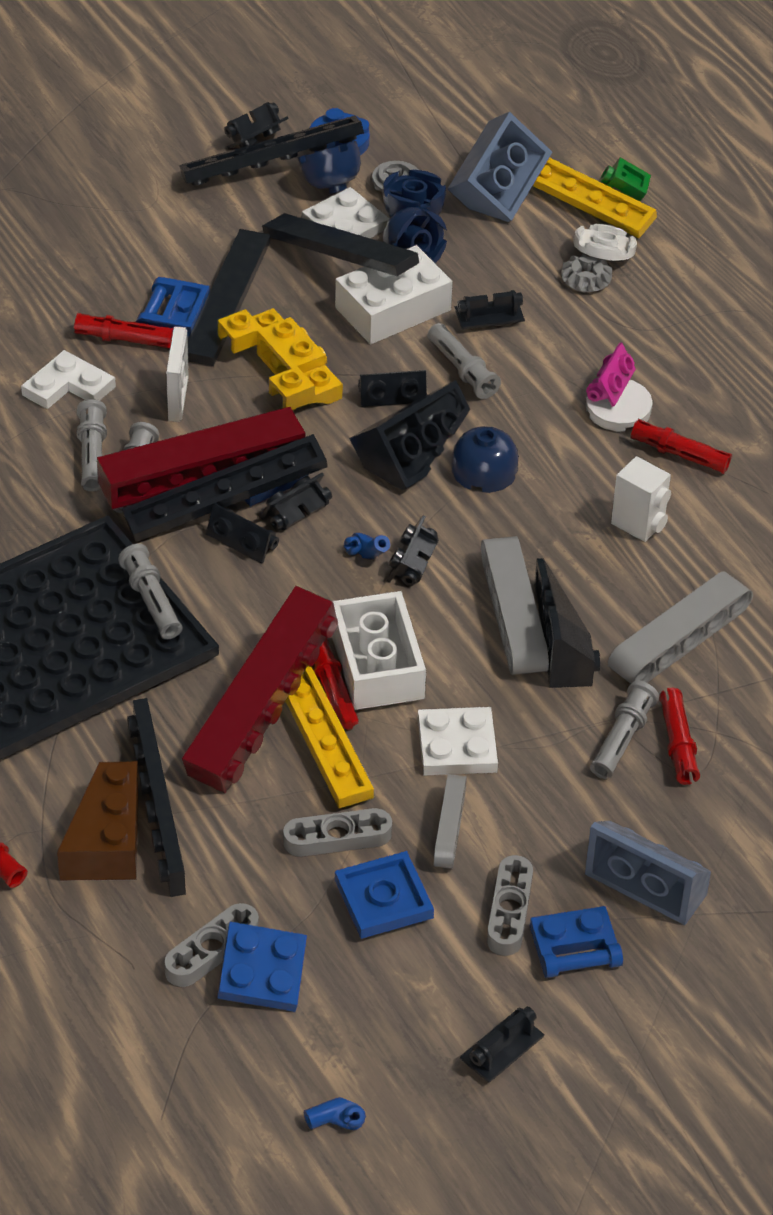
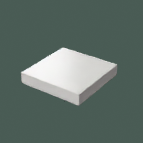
M174 327L166 372L168 421L180 422L182 420L189 378L186 327Z

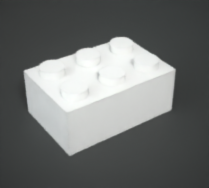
M417 245L407 250L418 252L419 263L399 276L362 267L336 278L335 308L370 345L451 310L453 281Z
M397 591L332 601L338 619V625L332 637L339 662L342 665L348 693L355 710L425 699L426 668L402 592Z

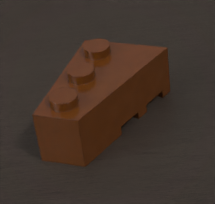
M137 761L98 763L57 851L60 881L137 879L139 801Z

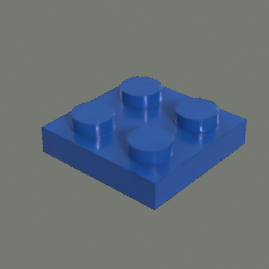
M407 851L335 871V883L361 939L434 918V907Z
M230 921L217 998L295 1012L298 1005L307 935Z

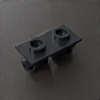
M266 102L249 112L254 123H251L247 113L228 121L227 126L224 127V132L227 137L232 138L234 143L227 146V148L230 149L238 144L240 148L258 142L255 137L256 135L263 133L264 137H267L281 130L279 123L289 119L288 116L279 119L277 115L279 113L278 106L275 103Z
M515 290L494 293L493 301L488 302L487 295L464 296L463 300L457 301V306H454L462 330L525 321L520 305H523V296L521 292L516 293Z
M426 370L360 374L358 389L361 393V407L409 404L427 395Z
M323 472L313 478H310L309 475L301 478L293 485V489L285 494L283 491H279L272 495L266 501L267 507L260 518L264 520L271 516L270 522L275 530H286L304 519L305 515L299 509L300 506H302L308 516L327 506L329 500L332 499V494L327 487L322 488L319 484L324 476Z
M216 503L213 504L206 535L260 563H264L267 550H274L278 546L279 538L276 537V533L272 530L268 531L235 514L230 508L226 509Z
M423 515L415 526L409 524L403 532L399 542L404 545L402 549L399 547L396 549L388 563V566L393 569L387 582L390 583L395 575L402 578V581L409 586L420 582L428 560L439 541L437 532L434 529L422 526L426 516Z
M528 1006L524 1009L517 1008L511 1015L461 1055L460 1059L490 1083L544 1037L545 1034L534 1026V1021L537 1019L536 1013Z

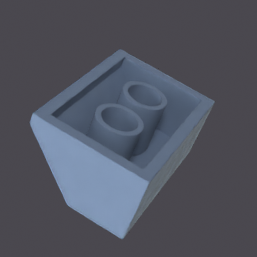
M507 112L488 121L449 185L448 190L468 209L510 222L551 156L552 151L511 112Z
M612 821L594 822L590 827L585 875L686 925L707 896L711 871L704 868L698 862L690 861L670 851L664 845L656 844L636 834L632 829L622 827Z

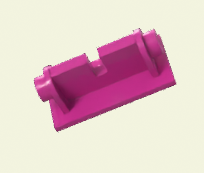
M622 342L618 344L613 354L607 355L603 359V364L597 373L598 378H595L588 385L586 392L591 401L596 402L608 399L611 406H615L635 372L634 360L627 353Z

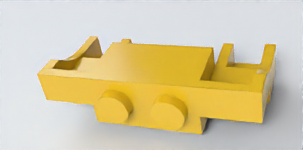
M274 308L254 316L244 309L218 320V336L221 339L228 336L231 338V350L234 354L257 345V355L275 374L269 377V393L271 396L281 394L283 397V408L291 407L294 410L311 403L330 404L342 399L343 384L325 365L327 364V356L321 346H317L309 337L307 331L300 327L291 317L283 319Z

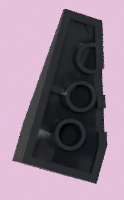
M454 380L374 423L349 439L364 469L400 490H404L428 475L431 470L430 465L444 451L443 445L449 436L455 434L471 409L457 381Z
M537 558L534 583L539 618L548 650L549 667L547 675L549 688L592 686L594 672L600 671L599 650H593L590 633L544 558Z

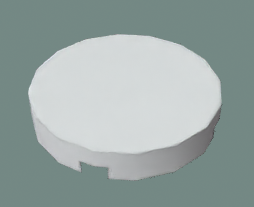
M604 224L590 225L589 229L580 226L575 231L573 240L574 246L580 252L595 258L612 261L632 258L637 247V241L633 235L628 238L626 237L627 232L623 229Z
M629 380L618 402L613 407L608 399L594 402L588 396L586 397V411L590 413V419L600 427L611 431H625L626 428L633 427L638 418L647 422L652 412L651 394L644 386L633 380Z

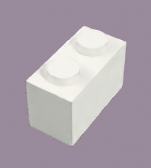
M636 456L616 476L611 524L644 542L655 532H661L668 520L666 507L671 496V490H669L671 474Z

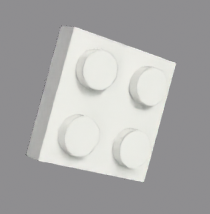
M351 187L302 211L303 219L367 238H372L382 233L390 219Z
M491 707L418 710L423 776L497 773L498 759Z

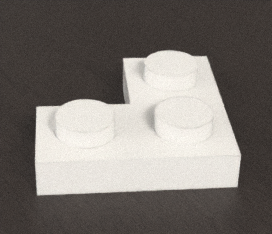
M65 350L21 385L22 396L46 409H49L69 391L84 400L95 399L100 401L116 387L114 376Z

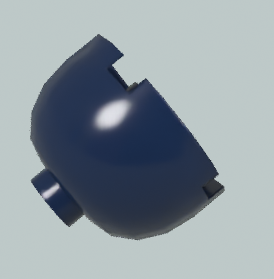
M357 141L297 157L303 176L308 183L318 189L328 188L330 194L347 189L346 183L356 178L361 166Z
M413 169L409 170V175L399 176L398 171L386 177L383 183V202L390 217L407 207H422L437 215L443 209L446 186H442L441 178L433 173Z
M407 207L396 212L388 220L384 228L383 242L404 249L417 245L436 263L446 248L447 240L443 239V229L447 231L446 224L439 215L425 208Z
M487 426L472 428L463 433L454 445L451 472L455 480L464 488L471 490V486L482 487V492L485 493L503 490L514 482L515 474L518 472V449L512 438L503 430Z

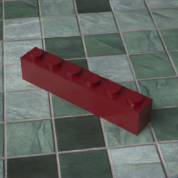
M286 407L97 457L98 483L111 509H116L138 503L306 437V433L291 407Z
M299 586L294 587L182 757L187 776L223 793L227 792L232 783L235 784L239 781L244 771L245 762L251 753L255 754L261 747L265 731L270 724L273 725L278 721L282 713V705L287 697L296 693L301 683L302 674L308 666L314 665L319 656L322 643L326 638L332 637L336 631L338 619L332 601Z

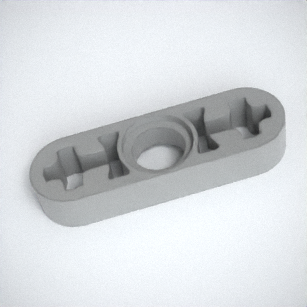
M447 775L435 845L434 867L453 869L467 776Z
M378 808L295 818L284 826L283 845L289 854L298 857L379 847L388 843L392 837V818L389 813ZM370 825H377L380 830H373V827ZM355 826H358V834H355ZM334 827H341L346 829L348 834L341 838H335L330 836L328 831ZM316 831H321L320 839H317ZM302 834L305 840H298V837L295 835Z
M508 856L499 864L488 925L487 945L492 952L501 956L515 954L522 945L533 878V866L528 859L522 856ZM513 872L520 873L517 886L510 885ZM512 899L517 901L521 907L514 911H508L503 909L500 903L504 900ZM503 924L510 925L508 939L500 938Z
M244 903L234 904L170 950L165 957V976L167 980L175 986L187 987L221 964L224 957L229 922L238 921L239 923H244L248 921V925L259 926V916L256 909ZM208 939H217L223 944L220 949L215 951H208L201 946ZM177 964L183 966V967H179L178 969H176V965H177ZM189 964L190 968L185 969L184 966Z

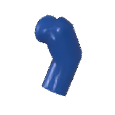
M354 533L352 537L345 539L344 548L349 555L359 553L365 559H374L390 548V540L384 535L372 538L363 533Z
M341 1097L331 1099L303 1111L305 1121L311 1130L327 1123H332L348 1130H356L362 1127L366 1118L365 1111L361 1106Z

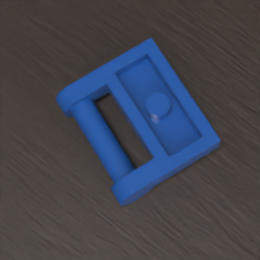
M156 278L151 288L153 293L144 312L138 315L136 322L168 328L186 327L187 337H189L210 293V287L171 278ZM171 295L163 315H158L157 313L164 298Z
M606 906L530 918V930L545 978L557 977L559 972L607 964L610 968L623 966L622 949L620 944L617 943ZM603 948V950L556 957V955Z

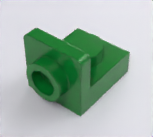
M620 157L613 167L608 165L605 168L599 181L611 188L619 189L627 196L641 201L647 194L651 175Z

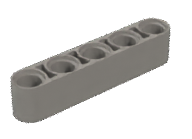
M517 536L483 539L481 541L482 563L510 674L548 671L547 645L519 539Z
M722 571L618 645L609 657L608 667L629 683L634 681L648 683L741 615L751 603L753 592L727 572Z

